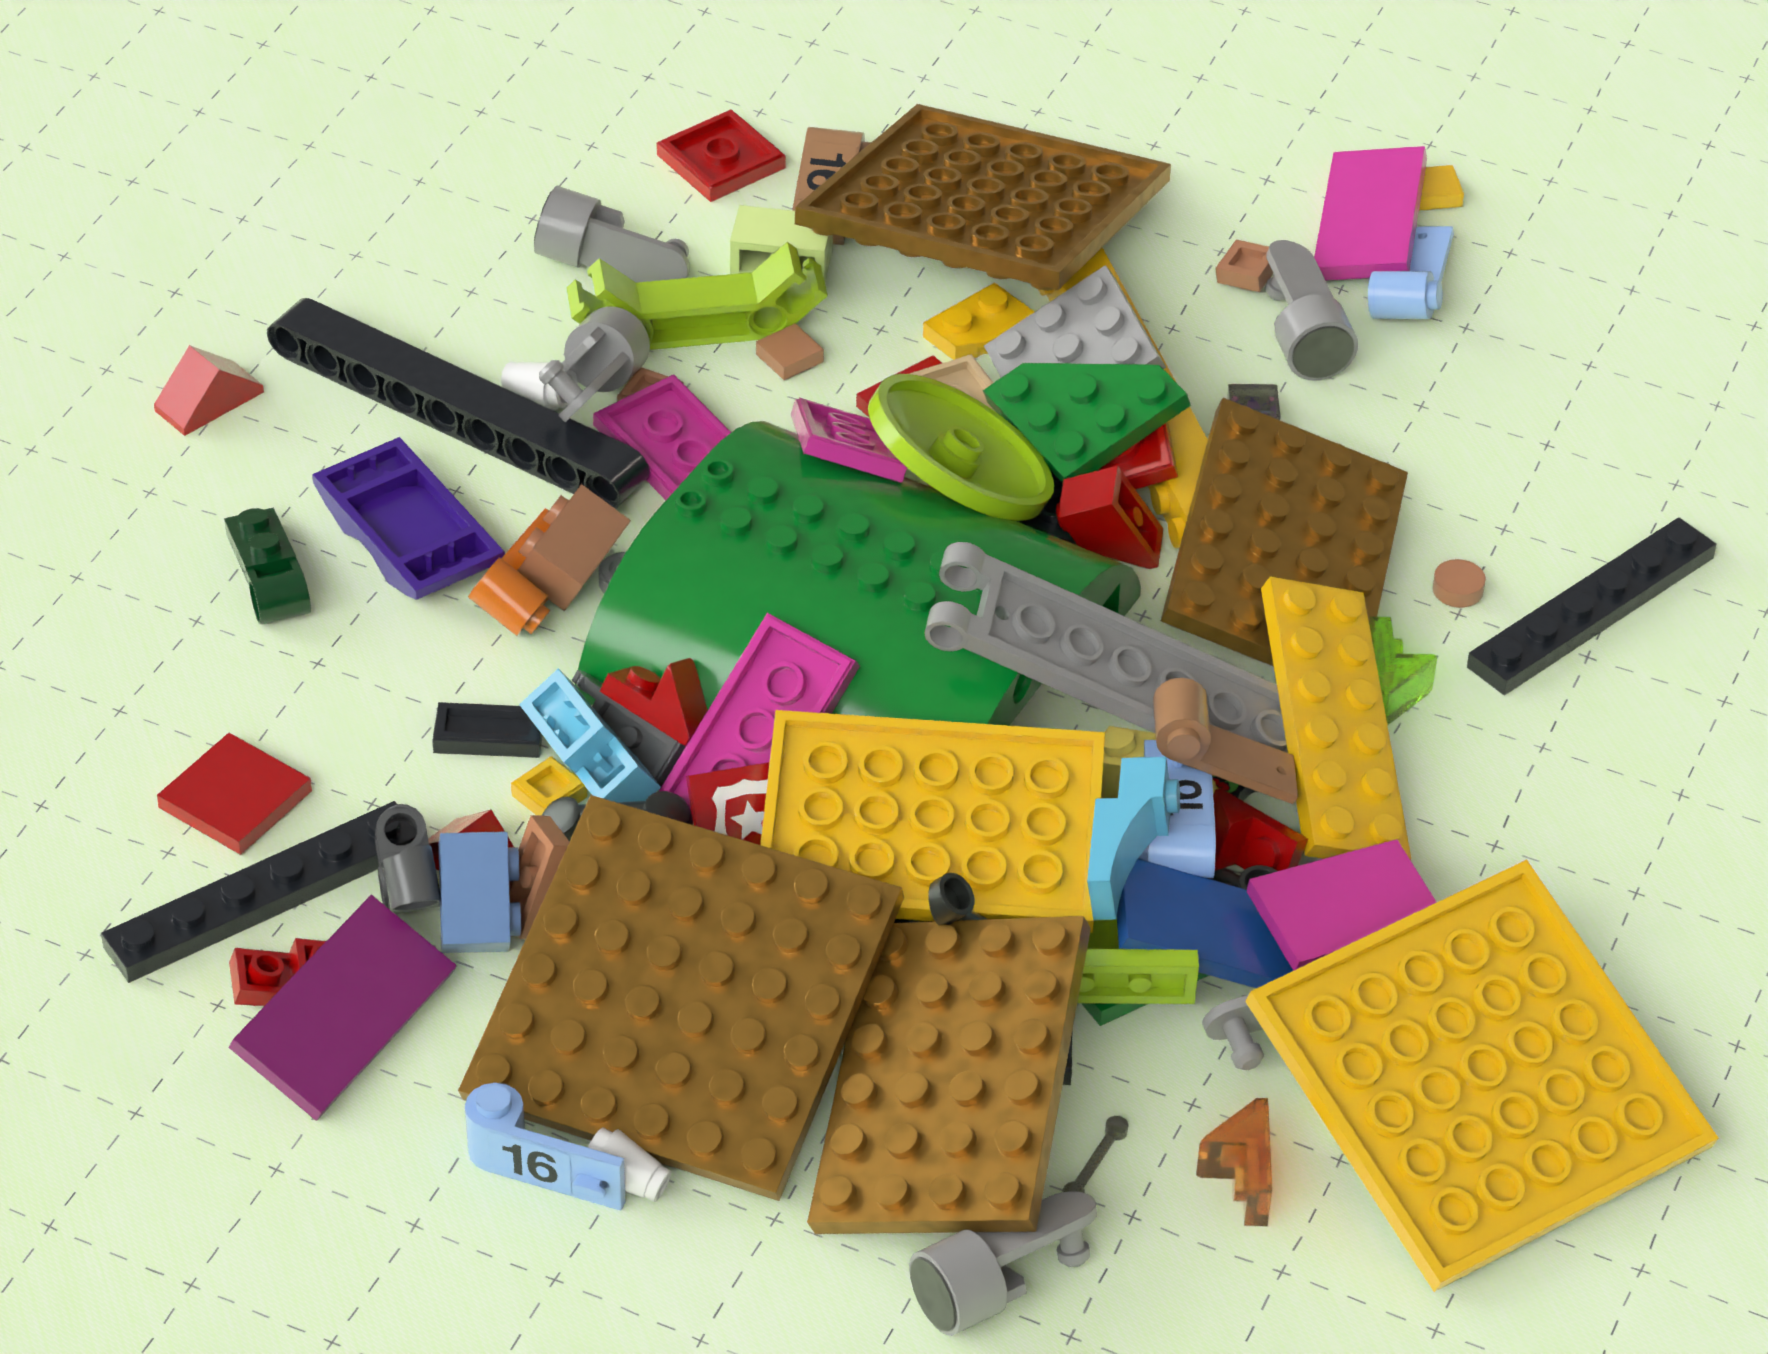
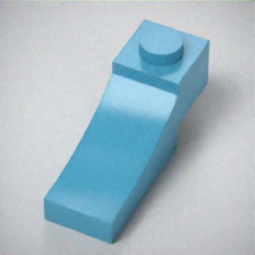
M559 668L519 704L561 760L576 773L593 796L614 802L646 801L651 794L656 793L661 788L638 757L621 741L573 682Z
M1166 757L1122 758L1118 798L1095 799L1087 878L1093 920L1116 919L1121 893L1133 866L1146 847L1157 836H1168L1170 813H1179L1180 811L1179 780L1169 779Z

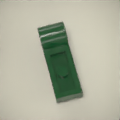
M274 507L268 509L251 508L242 511L239 515L224 518L226 535L249 585L251 601L259 625L311 613L310 596L303 571Z

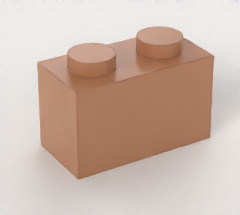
M582 484L570 500L562 495L559 496L543 518L544 521L550 524L549 528L544 533L536 527L519 550V553L525 556L526 559L517 571L549 596L547 599L563 611L567 609L631 521Z

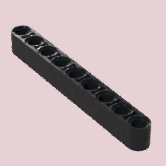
M301 298L267 328V338L270 345L283 358L572 494L582 484L617 509L649 478L650 470L648 463L633 447L569 418L564 422L558 416L560 413L313 299Z

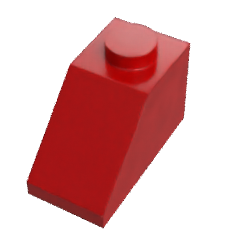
M1118 465L1063 480L1061 499L1056 506L1057 520L1060 527L1071 535L1078 546L1102 556L1146 569H1153L1159 566L1164 528Z

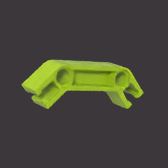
M786 242L753 272L635 282L599 258L587 271L588 276L593 280L595 295L584 290L582 283L576 279L566 287L571 318L580 324L592 312L603 307L622 308L635 315L645 327L649 337V350L760 340L797 323L828 296L821 265L808 258L803 263L805 269L802 271L797 248L789 242Z

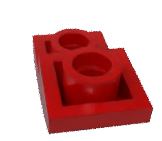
M295 938L289 953L234 948L229 961L234 1005L265 1006L326 941Z

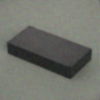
M438 702L432 739L433 753L540 758L543 735L521 706Z

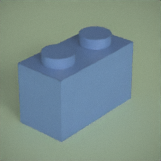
M508 832L440 833L438 846L441 952H508L511 943L510 936H520L521 934L520 902H509V881H519L518 847L508 848Z

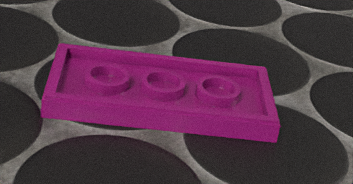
M371 894L233 1038L228 1048L317 1121L452 975L457 965Z

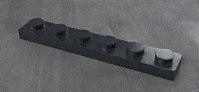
M1678 517L1469 652L1467 668L1505 696L1712 560L1717 543Z
M392 801L101 932L103 948L127 982L130 983L367 875L379 867L375 845L377 821L386 809L397 803ZM394 821L384 830L387 839L395 845L404 846L411 843L416 837L414 828L405 821Z

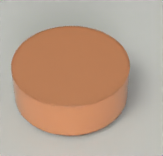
M1462 559L1448 560L1441 563L1435 570L1432 586L1433 593L1438 600L1446 605L1458 608L1469 607L1478 603L1483 597L1486 577L1483 570L1470 561Z

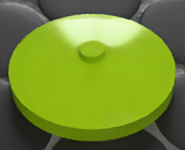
M896 374L885 378L869 401L868 413L870 421L886 447L910 471L952 500L992 517L1023 521L1038 516L1054 492V480L1043 457L1011 423L972 396L931 378L913 374Z

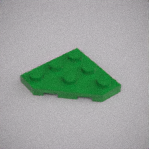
M1022 363L983 390L987 403L1024 435L1043 457L1049 469L1062 483L1064 479L1097 471L1191 406L1187 393L1160 365Z

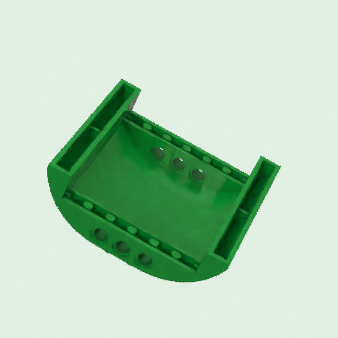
M754 421L738 427L723 438L641 529L626 551L601 599L585 641L578 670L586 672L601 683H604L608 673L632 666H640L652 671L661 680L670 663L691 658L695 663L706 706L709 709L766 614L769 613L848 656L860 665L832 714L1010 726L1042 683L964 648L957 651L937 649L925 638V628L930 609L933 605L945 601L955 602L963 605L970 613L977 616L983 590L978 588L966 592L957 591L949 588L942 582L939 572L945 549L956 542L974 544L991 557L1123 616L1128 613L1140 597L1141 585L1133 568L1015 520L997 518L980 513L952 500L932 487L904 477L901 483L804 454L796 433L766 421ZM577 687L586 700L593 705L596 699Z

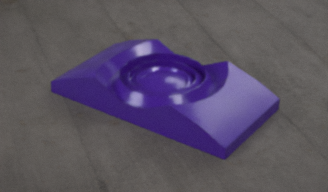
M400 437L312 474L315 488L343 533L359 540L372 555L387 583L410 598L418 600L491 567L499 557L502 558L505 555V551Z

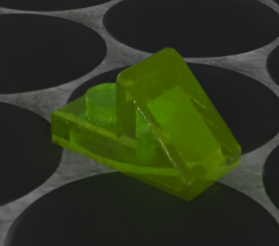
M1370 617V631L1387 725H1389L1432 691L1437 656L1434 654H1403L1402 638H1394L1391 617Z

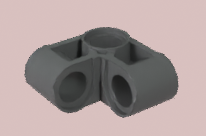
M396 804L386 809L380 815L375 829V845L379 863L378 878L382 903L395 914L440 907L441 900L432 847L429 846L424 818L416 808L407 804ZM394 821H405L414 828L416 837L411 843L404 846L395 845L387 839L384 832L385 828Z

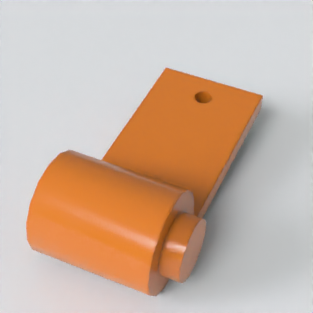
M546 508L507 553L493 563L468 596L470 600L516 636L523 629L532 635L551 611L544 606L549 596L517 571L526 559L525 556L519 553V550L536 527L545 533L550 524L543 520L549 511Z

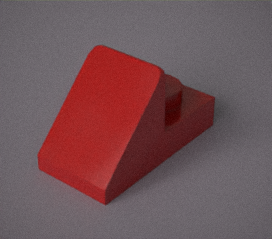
M691 658L670 663L661 680L655 673L640 666H632L608 673L599 691L684 746H687L708 711L696 666Z
M1221 788L1215 789L1213 793L1216 835L1215 871L1234 864L1244 870L1255 865L1269 866L1277 871L1298 866L1308 838Z

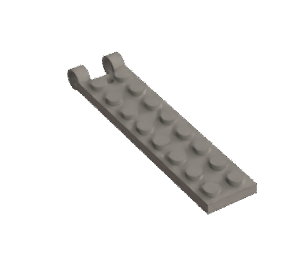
M956 542L945 549L939 572L942 582L949 588L957 591L966 592L977 588L983 591L977 616L970 613L963 605L955 602H939L932 606L925 628V638L933 647L943 651H957L964 648L1155 733L1153 696L1156 689L1170 679H1193L1201 684L1207 693L1210 725L1288 753L1276 684L991 557L974 544Z

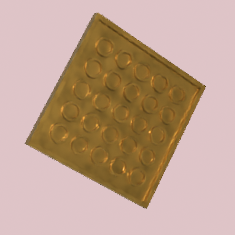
M916 104L795 207L794 224L811 228L813 232L819 235H839L855 239L858 244L863 246L879 245L895 249L907 257L923 256L939 260L951 268L967 267L983 271L995 279L1011 278L1031 283L1032 287L1039 290H1059L1170 181L1171 164Z
M590 795L458 1092L462 1099L466 1100L474 1089L484 1084H506L515 1088L521 1095L525 1120L590 1141L602 1127L611 1132L619 1129L662 1164L780 1201L903 902L904 894L902 887Z

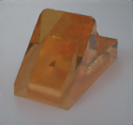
M1255 1098L1207 1134L1199 1144L1197 1177L1232 1179L1233 1202H1243L1244 1226H1268L1272 1197L1268 1098Z

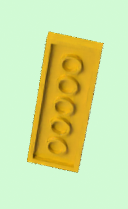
M1269 577L1262 586L1261 592L1287 750L1294 757L1298 792L1296 805L1301 835L1308 838L1304 849L1305 856L1325 859L1397 839L1411 860L1364 593Z

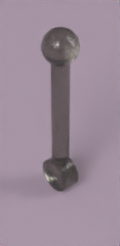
M1112 1116L1107 1119L1105 1136L1075 1181L1064 1185L1062 1192L1076 1191L1085 1193V1185L1113 1143L1127 1136L1129 1125L1125 1118Z

